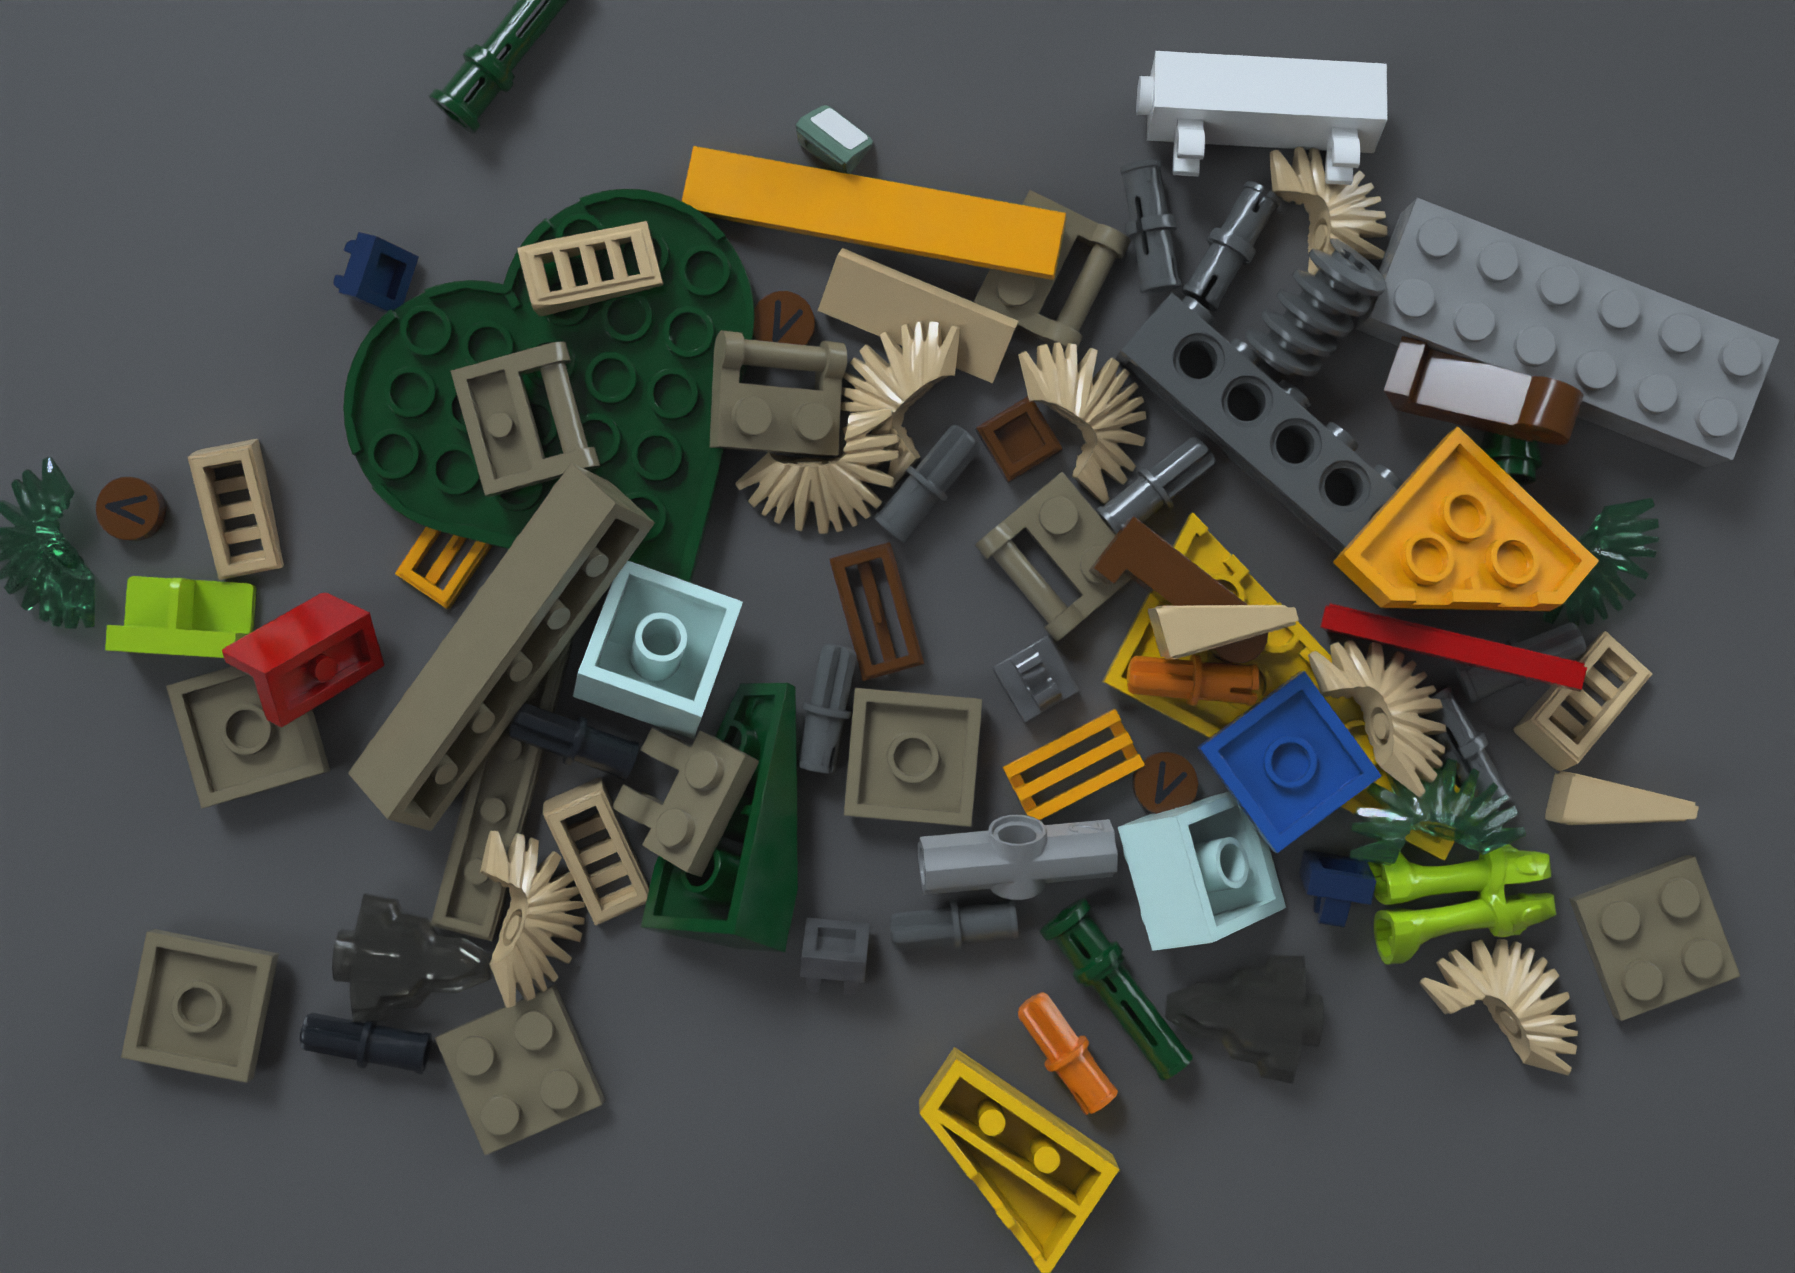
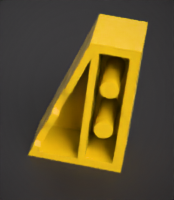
M956 1047L950 1052L919 1099L920 1115L969 1179H972L983 1193L1001 1221L1012 1231L1031 1256L1040 1272L1051 1273L1120 1170L1113 1154Z

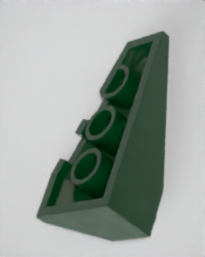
M740 683L715 737L753 757L759 763L702 877L687 873L664 858L658 857L654 865L641 927L651 931L737 949L785 952L798 891L796 687L789 683Z

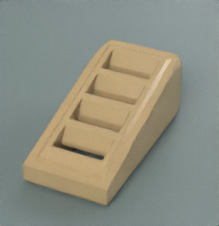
M647 221L546 240L517 248L531 305L540 317L664 285ZM628 242L633 244L640 274L632 276L627 274L620 247L621 244ZM607 248L614 279L602 281L595 251ZM581 255L588 281L587 285L576 286L570 257ZM555 261L562 290L551 292L544 264Z
M251 439L200 449L189 455L188 461L219 580L282 568L284 563L259 440ZM242 463L244 474L216 479L214 468ZM248 488L251 499L221 505L219 494ZM255 514L257 525L226 530L225 519ZM261 538L263 550L234 556L230 555V544Z
M1285 605L1156 606L1155 608L1148 609L1160 656L1172 660L1296 625L1295 621H1299L1296 608Z
M1606 631L1600 633L1586 648L1582 656L1575 660L1585 663L1584 667H1587L1584 682L1605 703L1600 706L1583 689L1581 692L1552 685L1513 728L1517 736L1557 771H1563L1581 761L1653 674ZM1598 660L1624 682L1619 688L1615 687L1593 667ZM1564 700L1587 720L1584 726L1561 706Z
M1560 771L1554 775L1545 819L1564 825L1678 822L1696 819L1699 806H1695L1696 802L1585 775Z
M601 777L554 796L543 803L544 818L595 926L646 904L650 888L617 811L612 808L613 801ZM591 807H597L599 813L568 826L566 818ZM605 828L607 829L610 837L578 850L575 841ZM616 852L618 853L620 861L593 873H588L586 865ZM623 876H629L631 885L599 898L596 888Z

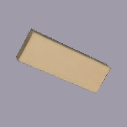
M844 248L837 255L817 310L877 336L888 332L895 342L901 346V326L909 324L914 334L916 322L922 321L927 335L930 321L940 322L943 342L951 326L959 327L960 335L956 368L990 383H993L1018 324V320Z

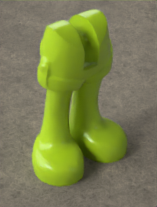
M1511 844L1489 846L1483 849L1477 860L1446 866H1421L1409 862L1398 849L1391 845L1373 846L1367 852L1366 860L1376 879L1373 895L1384 905L1409 902L1430 895L1478 891L1479 893L1476 900L1450 906L1417 910L1393 908L1377 911L1373 922L1374 937L1378 953L1382 961L1387 965L1405 963L1413 957L1421 944L1438 936L1453 932L1488 928L1495 937H1509L1520 935L1527 927L1556 916L1555 898L1551 893H1518V895L1505 896L1504 885L1521 884L1552 877L1549 854L1518 850Z

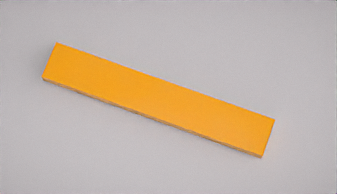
M693 146L682 196V202L692 206L706 217L1054 280L1067 220L1066 213L698 146Z

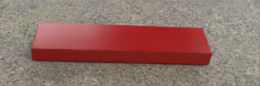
M1332 603L1329 606H1325L1320 626L1328 632L1381 643L1382 645L1578 692L1582 690L1587 667H1584L1585 663Z

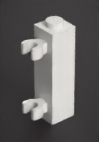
M1155 51L1151 75L1139 76L1136 113L1137 115H1147V141L1174 142L1173 175L1198 177L1200 159L1204 158L1205 144L1287 149L1303 147L1305 150L1316 148L1327 151L1325 162L1326 184L1352 185L1353 168H1358L1360 165V153L1375 152L1387 122V64Z

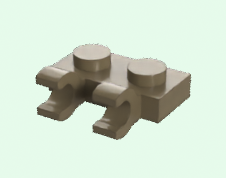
M652 727L641 751L679 770V773L664 802L642 791V793H639L623 784L612 808L650 828L642 846L685 872L702 877L759 761L702 731H699L693 745H690L673 735L668 736Z

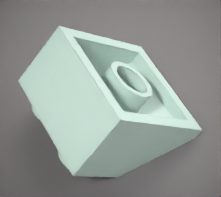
M627 561L613 580L580 665L573 697L694 739L743 602Z
M1229 791L1193 801L1186 806L1157 814L1152 813L1118 827L1124 857L1129 866L1141 909V917L1147 930L1152 951L1213 943L1286 908L1269 845Z

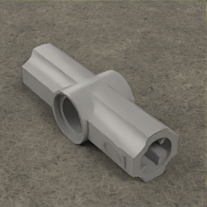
M1007 815L994 820L990 824L988 831L920 837V842H918V864L924 895L991 889L993 893L1000 897L1011 900H1023L1040 894L1045 888V883L1113 877L1114 872H1117L1118 865L1115 832L1110 819L1044 825L1040 820L1031 816Z

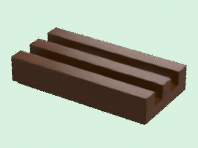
M887 542L830 558L831 568L863 681L923 665V657L891 543ZM882 558L908 652L907 656L897 659L869 562ZM854 565L858 566L884 662L875 665L871 663L845 568Z

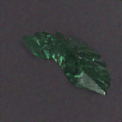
M47 457L42 461V481L30 469L22 472L23 482L20 479H15L11 483L20 508L5 500H0V513L15 525L0 526V536L2 537L0 539V549L2 550L0 553V563L9 561L0 570V580L9 578L4 586L9 595L28 585L21 607L28 611L40 602L39 619L44 622H48L51 619L53 626L60 627L64 621L65 628L76 629L81 618L85 628L95 627L94 574L84 565V560L79 556L75 547L71 546L70 542L64 538L63 533L60 532V523L57 518L64 516L63 510H68L71 504L70 500L75 492L53 458Z
M1652 498L1604 506V509L1596 517L1589 530L1578 540L1599 562L1562 605L1552 611L1544 612L1543 621L1553 624L1565 604L1569 622L1579 626L1580 615H1582L1586 624L1590 625L1594 623L1593 609L1596 610L1603 620L1609 618L1602 597L1619 612L1623 609V606L1618 596L1628 601H1631L1636 596L1630 587L1617 575V571L1620 570L1645 580L1649 575L1629 557L1655 558L1657 551L1646 548L1644 545L1659 542V537L1644 534L1643 532L1659 528L1658 519L1638 517L1655 506Z
M1448 758L1442 769L1441 767L1439 769L1431 767L1438 774L1434 782L1429 783L1420 779L1426 791L1420 798L1387 772L1386 775L1394 793L1374 782L1370 784L1366 791L1385 809L1357 807L1354 815L1367 822L1352 823L1351 831L1376 839L1378 842L1351 850L1350 858L1391 866L1397 860L1400 850L1406 843L1405 837L1410 834L1412 829L1421 830L1424 833H1429L1432 836L1441 837L1445 840L1455 841L1469 849L1478 851L1482 855L1526 836V831L1524 827L1502 828L1504 824L1519 813L1515 806L1498 812V809L1509 797L1505 794L1492 800L1494 793L1499 787L1494 782L1474 798L1479 776L1478 770L1473 768L1457 792H1455L1457 760Z

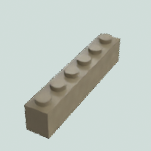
M571 462L348 772L388 820L428 831L434 828L655 524L653 520L611 482Z

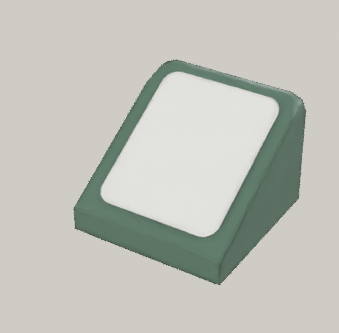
M827 105L820 106L802 116L795 125L798 144L836 172L851 174L873 144L871 137Z

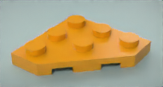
M1458 426L1441 440L1333 561L1380 608L1552 611L1568 599L1599 562L1596 557Z

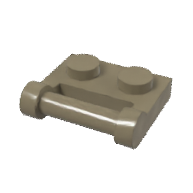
M1029 190L1022 205L1064 212L1067 216L1054 280L990 269L974 303L1018 320L1017 329L1051 346H1054V343H1061L1063 352H1065L1068 343L1076 344L1078 349L1083 339V335L1079 331L1115 259H1122L1131 239L1110 226L1098 224ZM1078 240L1092 247V250L1057 320H1050L1040 315L1039 312L1075 241Z
M721 330L716 337L714 347L709 448L821 457L838 456L841 386L847 367V349L845 344L842 342L822 341L819 346L748 340L744 339L743 334L740 332ZM742 365L814 371L815 390L739 383L740 368Z
M553 342L451 370L485 496L490 498L561 478L571 462L588 471L600 467L595 447H588L567 373L566 364L570 363L571 359L566 342ZM539 371L542 375L563 454L545 458L522 376Z
M1063 472L1058 474L975 544V547L986 560L991 556L995 559L1048 622L1044 629L1055 642L1064 637L1131 580V578L1122 573L1115 584L1108 586L1089 571L1116 535ZM1023 529L1029 533L1081 595L1070 606H1066L1011 540Z

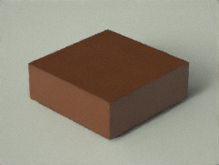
M1028 396L985 421L975 429L1007 483L1063 450L1034 400L1029 402Z

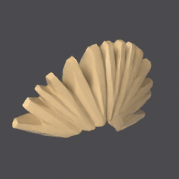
M1296 147L1294 149L1292 167L1279 150L1270 152L1272 192L1289 203L1291 201H1295L1296 205L1304 203L1305 210L1309 214L1308 254L1312 248L1332 254L1335 249L1330 240L1333 238L1347 244L1366 259H1383L1384 251L1362 239L1387 236V226L1376 222L1386 218L1385 211L1365 210L1381 202L1380 196L1365 197L1374 189L1372 182L1358 186L1365 177L1360 170L1353 175L1352 185L1326 184L1319 149L1311 148L1307 156L1303 147ZM1309 257L1308 272L1315 275L1318 272V268Z
M922 321L916 322L914 334L909 324L902 325V348L888 332L880 334V338L889 363L870 346L865 345L859 350L865 362L855 357L850 362L863 378L847 372L843 376L855 388L841 387V394L853 400V402H841L840 410L854 413L891 408L893 415L875 427L870 433L898 435L899 442L884 447L885 449L899 451V458L890 461L888 475L894 477L892 487H890L892 489L907 473V468L909 466L912 467L920 458L912 437H908L906 434L907 429L901 426L904 420V413L916 400L929 391L934 384L948 376H955L960 335L959 327L951 326L943 342L940 322L930 321L927 335ZM848 426L842 428L844 434H846ZM883 462L871 464L869 466L876 469Z
M1054 343L1052 356L1047 344L1037 346V365H1035L1027 351L1018 354L1029 402L1035 400L1049 406L1053 411L1077 425V428L1082 431L1086 443L1081 447L1082 453L1077 455L1076 467L1072 477L1102 504H1105L1109 501V496L1101 471L1121 485H1124L1127 478L1120 466L1130 472H1133L1136 467L1117 443L1143 446L1145 442V437L1121 429L1123 426L1146 419V411L1132 412L1144 403L1143 397L1138 396L1128 399L1139 386L1134 382L1121 389L1130 373L1123 369L1116 374L1119 362L1114 358H1110L1093 377L1098 350L1089 348L1079 364L1077 363V346L1071 343L1067 344L1065 352H1063L1061 343Z
M891 408L850 413L848 428L844 438L846 445L843 448L844 453L840 457L795 458L768 452L735 484L741 490L759 482V487L748 502L753 507H756L762 500L769 497L761 514L766 516L777 506L774 522L779 524L794 501L795 530H803L811 501L815 507L819 534L829 532L830 520L836 532L843 531L842 511L852 527L857 526L858 520L855 509L867 519L871 516L867 503L876 509L882 503L866 482L892 487L894 477L869 465L899 458L898 450L884 448L899 442L898 435L868 434V432L892 416Z
M1353 640L1346 641L1344 647L1339 642L1330 645L1332 663L1317 651L1310 653L1308 658L1321 694L1326 697L1332 696V698L1336 699L1342 696L1345 699H1349L1353 696L1355 702L1361 706V711L1364 713L1365 731L1368 734L1370 744L1373 746L1376 762L1384 771L1420 798L1426 792L1420 779L1429 783L1434 782L1438 774L1431 767L1439 769L1443 762L1436 755L1441 756L1445 754V747L1428 736L1446 732V725L1419 717L1443 708L1440 699L1429 698V695L1436 692L1434 685L1415 688L1427 677L1425 671L1412 676L1411 674L1417 664L1412 660L1402 667L1405 655L1399 651L1393 655L1384 667L1382 645L1376 642H1372L1369 645L1366 660Z
M490 831L480 873L488 876L495 883L500 882L503 887H509L512 900L510 901L507 916L502 923L499 941L489 964L506 1008H509L516 1004V988L523 998L529 1001L536 997L533 984L541 992L547 990L544 977L551 982L557 980L558 975L546 956L566 964L570 963L572 957L555 944L551 937L580 942L582 933L572 926L583 925L585 918L565 914V911L583 908L585 903L582 901H570V898L580 894L577 886L566 887L574 881L570 872L550 879L562 858L557 852L552 851L537 867L539 840L530 838L525 847L524 835L515 834L506 855L499 832Z
M1497 939L1491 958L1483 940L1471 942L1474 965L1456 949L1448 952L1452 963L1444 958H1440L1436 962L1449 986L1426 977L1422 978L1419 982L1445 1015L1474 1005L1476 1000L1483 1001V1004L1488 1007V1011L1492 1014L1493 1020L1499 1025L1501 1031L1507 1035L1514 1051L1520 1056L1524 1064L1564 1075L1570 1074L1572 1067L1556 1056V1054H1576L1577 1045L1562 1040L1564 1037L1578 1036V1031L1564 1027V1025L1576 1022L1575 1015H1550L1569 1000L1570 996L1568 992H1563L1541 999V995L1560 975L1555 968L1543 973L1548 963L1544 957H1541L1531 965L1535 952L1531 947L1527 948L1521 955V943L1514 941L1508 949L1507 940Z

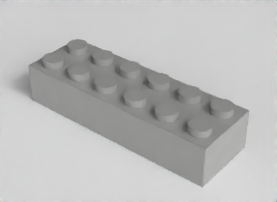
M1418 197L1401 212L1378 271L1385 279V291L1379 296L1368 295L1369 310L1365 315L1360 316L1355 328L1358 331L1399 346L1401 337L1405 336L1426 342L1429 349L1530 376H1544L1565 382L1579 389L1584 394L1577 417L1706 468L1734 459L1780 341L1769 335Z

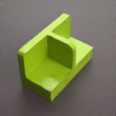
M131 576L127 580L124 626L107 625L105 650L224 658L223 648L254 631L256 586L250 583L205 581L175 577Z

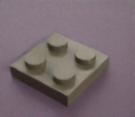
M231 666L166 686L201 809L331 772L313 709L282 728L266 720L253 676Z
M855 688L844 816L971 827L982 699Z
M1684 855L1569 898L1612 1015L1620 1021L1740 977L1739 970L1695 856Z
M158 929L147 931L121 1058L245 1083L254 1079L279 953Z
M556 984L547 987V990L544 992H536V997L529 1001L522 998L517 1000L513 1007L506 1008V1006H503L435 1037L484 1155H488L601 1106L605 1102L603 1093Z

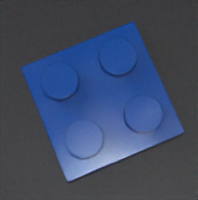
M1305 671L1298 672L1197 747L1272 851L1276 853L1280 852L1382 776Z

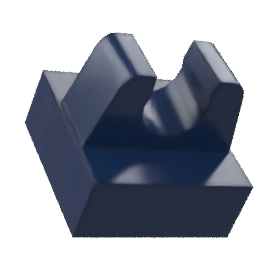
M358 232L356 240L348 241L344 248L345 252L351 254L344 276L335 275L333 284L339 289L338 293L381 312L387 313L390 309L394 311L404 304L419 256L380 237Z
M1304 850L1299 874L1307 895L1315 896L1313 911L1319 913L1318 923L1344 928L1351 902L1368 905L1372 903L1376 879L1367 860Z

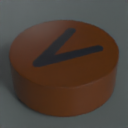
M776 291L763 297L755 306L754 337L756 340L809 345L815 333L814 314L808 302L800 295L789 291Z
M120 477L112 480L104 486L96 501V516L99 524L109 535L122 540L142 541L148 539L161 528L166 515L165 500L159 489L152 483L135 477Z
M1171 752L1153 753L1143 759L1145 766L1134 771L1132 788L1135 798L1149 812L1157 814L1191 804L1196 797L1198 790L1197 774L1191 763L1181 755Z

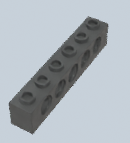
M1171 292L1121 349L1115 360L1339 555L1404 482L1385 466L1377 464L1373 469L1357 455L1355 451L1359 447L1358 443L1343 428L1333 422H1329L1325 427L1307 411L1311 405L1310 401L1295 386L1285 380H1282L1277 385L1262 372L1259 367L1263 364V361L1252 348L1237 338H1234L1229 343L1211 327L1215 322L1214 317L1199 302L1189 296H1186L1181 301ZM1187 348H1196L1203 351L1208 356L1211 364L1209 376L1202 379H1194L1187 376L1179 364L1180 352ZM1237 389L1246 390L1255 397L1258 404V413L1254 420L1241 421L1230 413L1227 400L1231 391ZM1291 431L1302 438L1306 451L1301 463H1288L1279 456L1276 449V440L1280 432ZM1332 472L1343 474L1352 484L1353 496L1347 506L1336 505L1326 496L1324 489L1325 480Z

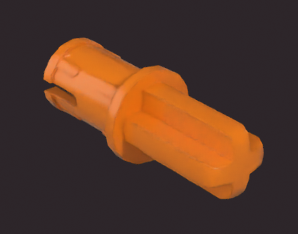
M1193 654L1190 660L1135 656L1128 665L1127 687L1128 691L1132 694L1184 698L1189 706H1196L1198 700L1254 706L1257 694L1252 693V690L1259 689V669L1256 664L1239 665L1204 662L1198 654Z
M1040 992L1027 999L1019 1007L1018 1017L1047 1057L1044 1066L1048 1072L1055 1071L1085 1115L1093 1114L1104 1108L1116 1097L1118 1090L1102 1072L1087 1049L1090 1042L1086 1036L1077 1037L1048 994Z

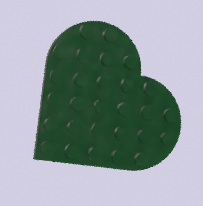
M615 189L586 195L579 198L581 201L561 210L549 220L545 218L532 230L520 247L546 240L647 221L664 285L540 317L532 308L517 250L503 284L489 281L465 280L424 289V293L408 300L394 311L390 309L370 329L353 358L347 376L343 405L344 425L352 455L356 457L364 475L373 486L372 489L394 510L428 528L509 549L560 478L490 498L485 496L451 370L553 342H566L571 362L566 364V369L588 447H595L600 463L599 468L590 472L611 482L655 522L628 561L692 583L726 449L709 448L715 341L721 330L740 332L743 334L744 339L754 340L755 322L754 298L746 270L725 234L704 214L676 198L647 190ZM632 242L621 244L620 247L628 276L640 274ZM607 248L595 251L602 281L614 279ZM581 255L570 257L576 286L587 285L588 281ZM555 261L544 264L550 291L562 290ZM748 365L741 366L739 383L744 382ZM541 372L522 375L545 458L563 454Z

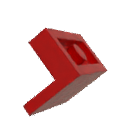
M329 593L316 595L222 649L227 664L253 676L266 720L281 728L384 666L370 612Z

